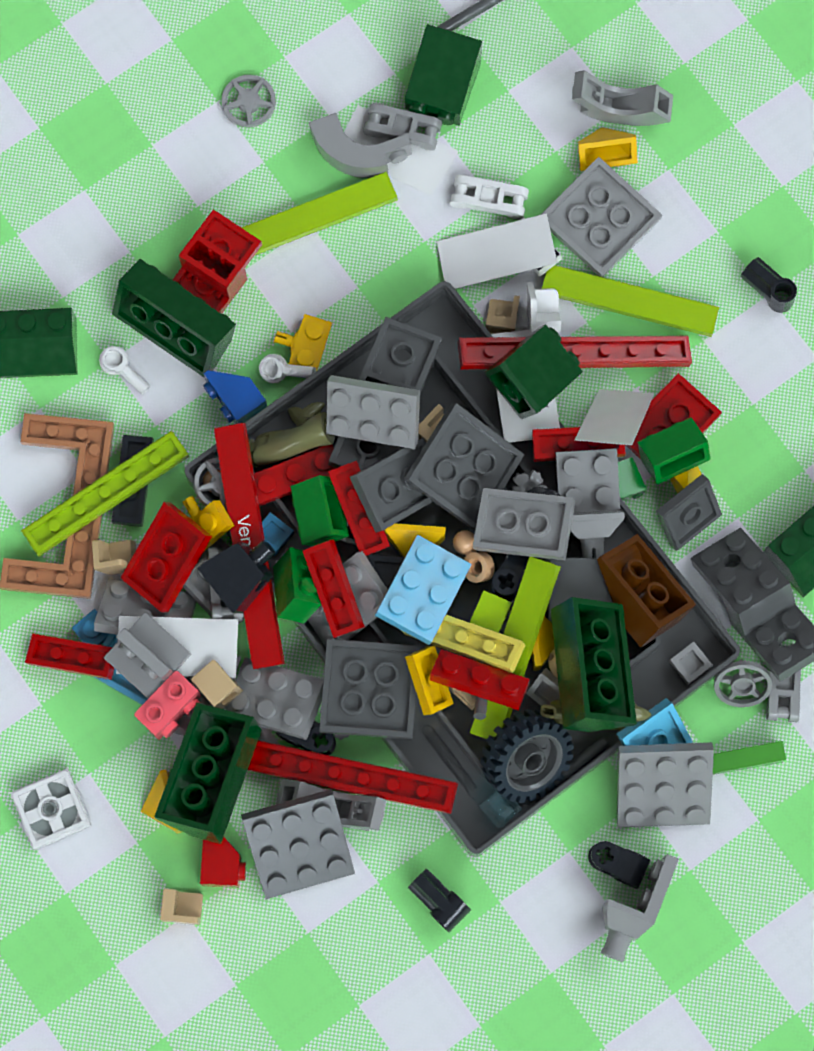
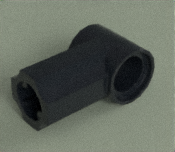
M761 258L753 259L741 273L740 277L767 300L768 306L773 311L783 313L790 310L797 294L795 283L788 278H782ZM779 291L785 292L789 298L780 299L775 293Z
M425 869L408 887L431 911L432 917L448 932L471 911L460 897L453 891H449L428 869Z

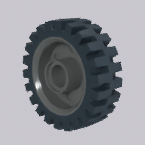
M531 709L524 710V715L517 712L513 714V721L507 717L503 720L505 725L503 728L497 726L493 730L497 735L495 737L489 735L486 740L490 746H484L482 750L485 757L481 758V765L483 766L481 769L486 780L498 793L512 802L516 800L519 803H525L526 799L531 802L536 800V794L540 797L545 796V789L547 787L551 791L556 787L554 784L556 779L560 782L565 776L561 772L562 770H569L570 764L567 761L573 759V753L570 750L574 749L570 741L572 739L570 734L554 719L543 717L540 710L537 709L534 712Z

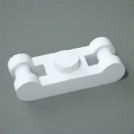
M466 175L455 176L453 185L456 188L455 193L450 198L449 204L460 209L470 208L506 215L518 220L524 217L525 208L523 204L528 199L529 189L523 186ZM468 189L475 190L474 197L466 195ZM504 196L512 197V204L504 203Z

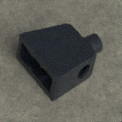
M262 540L253 549L247 543L238 542L206 561L197 569L232 613H244L271 580L273 575L264 563L276 553L265 540Z

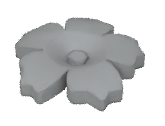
M534 470L531 471L529 476L526 473H516V476L513 478V481L518 486H513L512 491L528 492L533 487L547 488V486L542 484L543 479L540 473Z

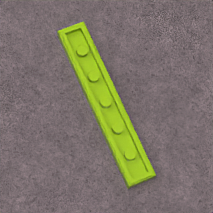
M384 172L241 228L262 241L261 248L255 254L258 255L398 201V197L388 173Z
M556 265L546 272L542 289H556L559 299L708 337L713 335L719 307Z
M171 430L22 529L21 532L39 557L187 459L189 454Z
M529 557L503 634L521 640L526 645L513 674L522 677L525 675L561 566L534 557ZM488 700L486 718L483 720L475 718L470 733L484 739H488L489 735L495 737L497 734L493 730L497 726L501 728L505 726L503 720L507 717L510 718L513 708Z

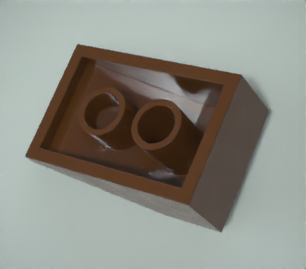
M638 534L597 559L613 603L623 604L626 630L640 647H643L678 624L696 606L695 602Z

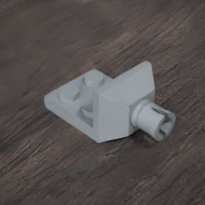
M617 449L555 452L557 492L560 496L573 497L576 501L570 531L575 537L580 539L581 558H592V548H594V559H598L604 554L605 537H610L625 519L624 512L620 510Z
M667 854L661 860L657 859L653 863L648 879L652 881L650 889L646 888L642 892L637 905L641 912L611 899L604 903L602 907L605 929L609 931L601 954L624 962L627 949L632 940H637L655 924L678 863V858Z

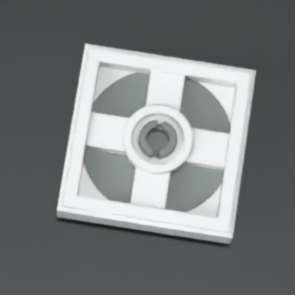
M68 768L10 792L33 850H37L92 826Z

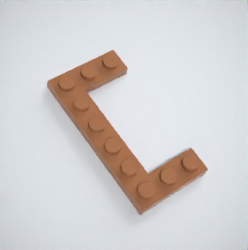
M24 413L20 442L22 445L78 450L79 456L73 495H75L108 473L115 425L113 422ZM102 515L67 538L64 564L4 558L0 589L91 599L95 573L92 541L99 540Z

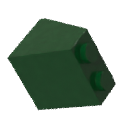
M427 24L405 95V109L438 118L444 125L455 124L460 126L481 66L482 41Z
M546 324L533 331L484 372L520 419L538 414L583 372L579 367L580 361L571 351L567 352L560 343L562 340L558 332L552 327L548 328Z

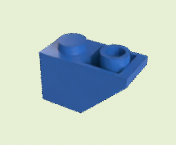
M210 370L203 373L206 381L203 387L212 400L218 398L223 406L220 408V411L228 423L232 421L235 424L245 423L268 407L265 398L250 377Z

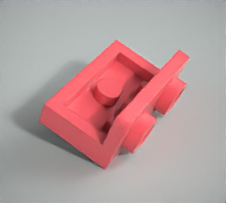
M175 671L134 713V716L158 740L163 736L168 738L179 727L177 721L184 714L187 716L191 715L196 703H201L198 700L201 694L182 674Z

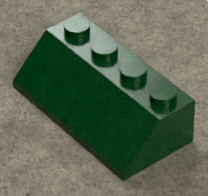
M139 259L119 279L112 312L113 316L202 377H204L203 373L206 371L214 370L232 341L236 323L231 321L227 315L218 312L202 298L196 297L184 289L180 283L171 280L155 266L149 265L142 259Z
M72 308L0 311V378L78 375L77 318Z
M814 506L773 540L763 552L802 597H805L814 589Z
M571 597L550 609L563 729L592 732L636 725L637 720L623 604Z
M196 703L156 810L155 819L192 837L221 844L262 731L254 717Z

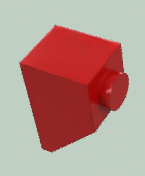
M223 837L221 844L203 840L200 884L211 887L239 888L240 881H245L246 862H241L240 854L225 837Z

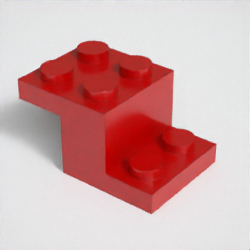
M213 209L179 254L182 267L172 280L180 283L184 289L196 297L202 298L218 312L223 313L247 281L245 268L261 248L262 241Z

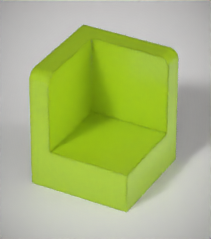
M483 591L470 623L499 633L510 612L512 602Z

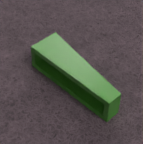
M783 741L715 753L713 756V775L783 763L786 760Z

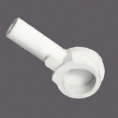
M111 346L102 351L99 362L100 367L105 373L114 376L121 374L142 395L147 392L150 385L128 366L129 358L124 349L118 346Z
M268 354L259 364L260 375L269 383H279L286 376L308 378L316 372L315 367L287 364L286 360L278 354Z

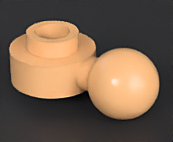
M467 530L458 532L453 538V547L458 553L466 556L465 561L472 564L466 574V578L473 583L488 581L493 576L495 569L492 557L487 552H477L472 547L474 541V534Z

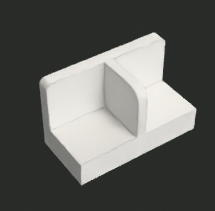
M527 282V317L531 333L545 324L548 328L552 327L557 332H561V319L559 315L558 291L554 288L534 289L533 282Z

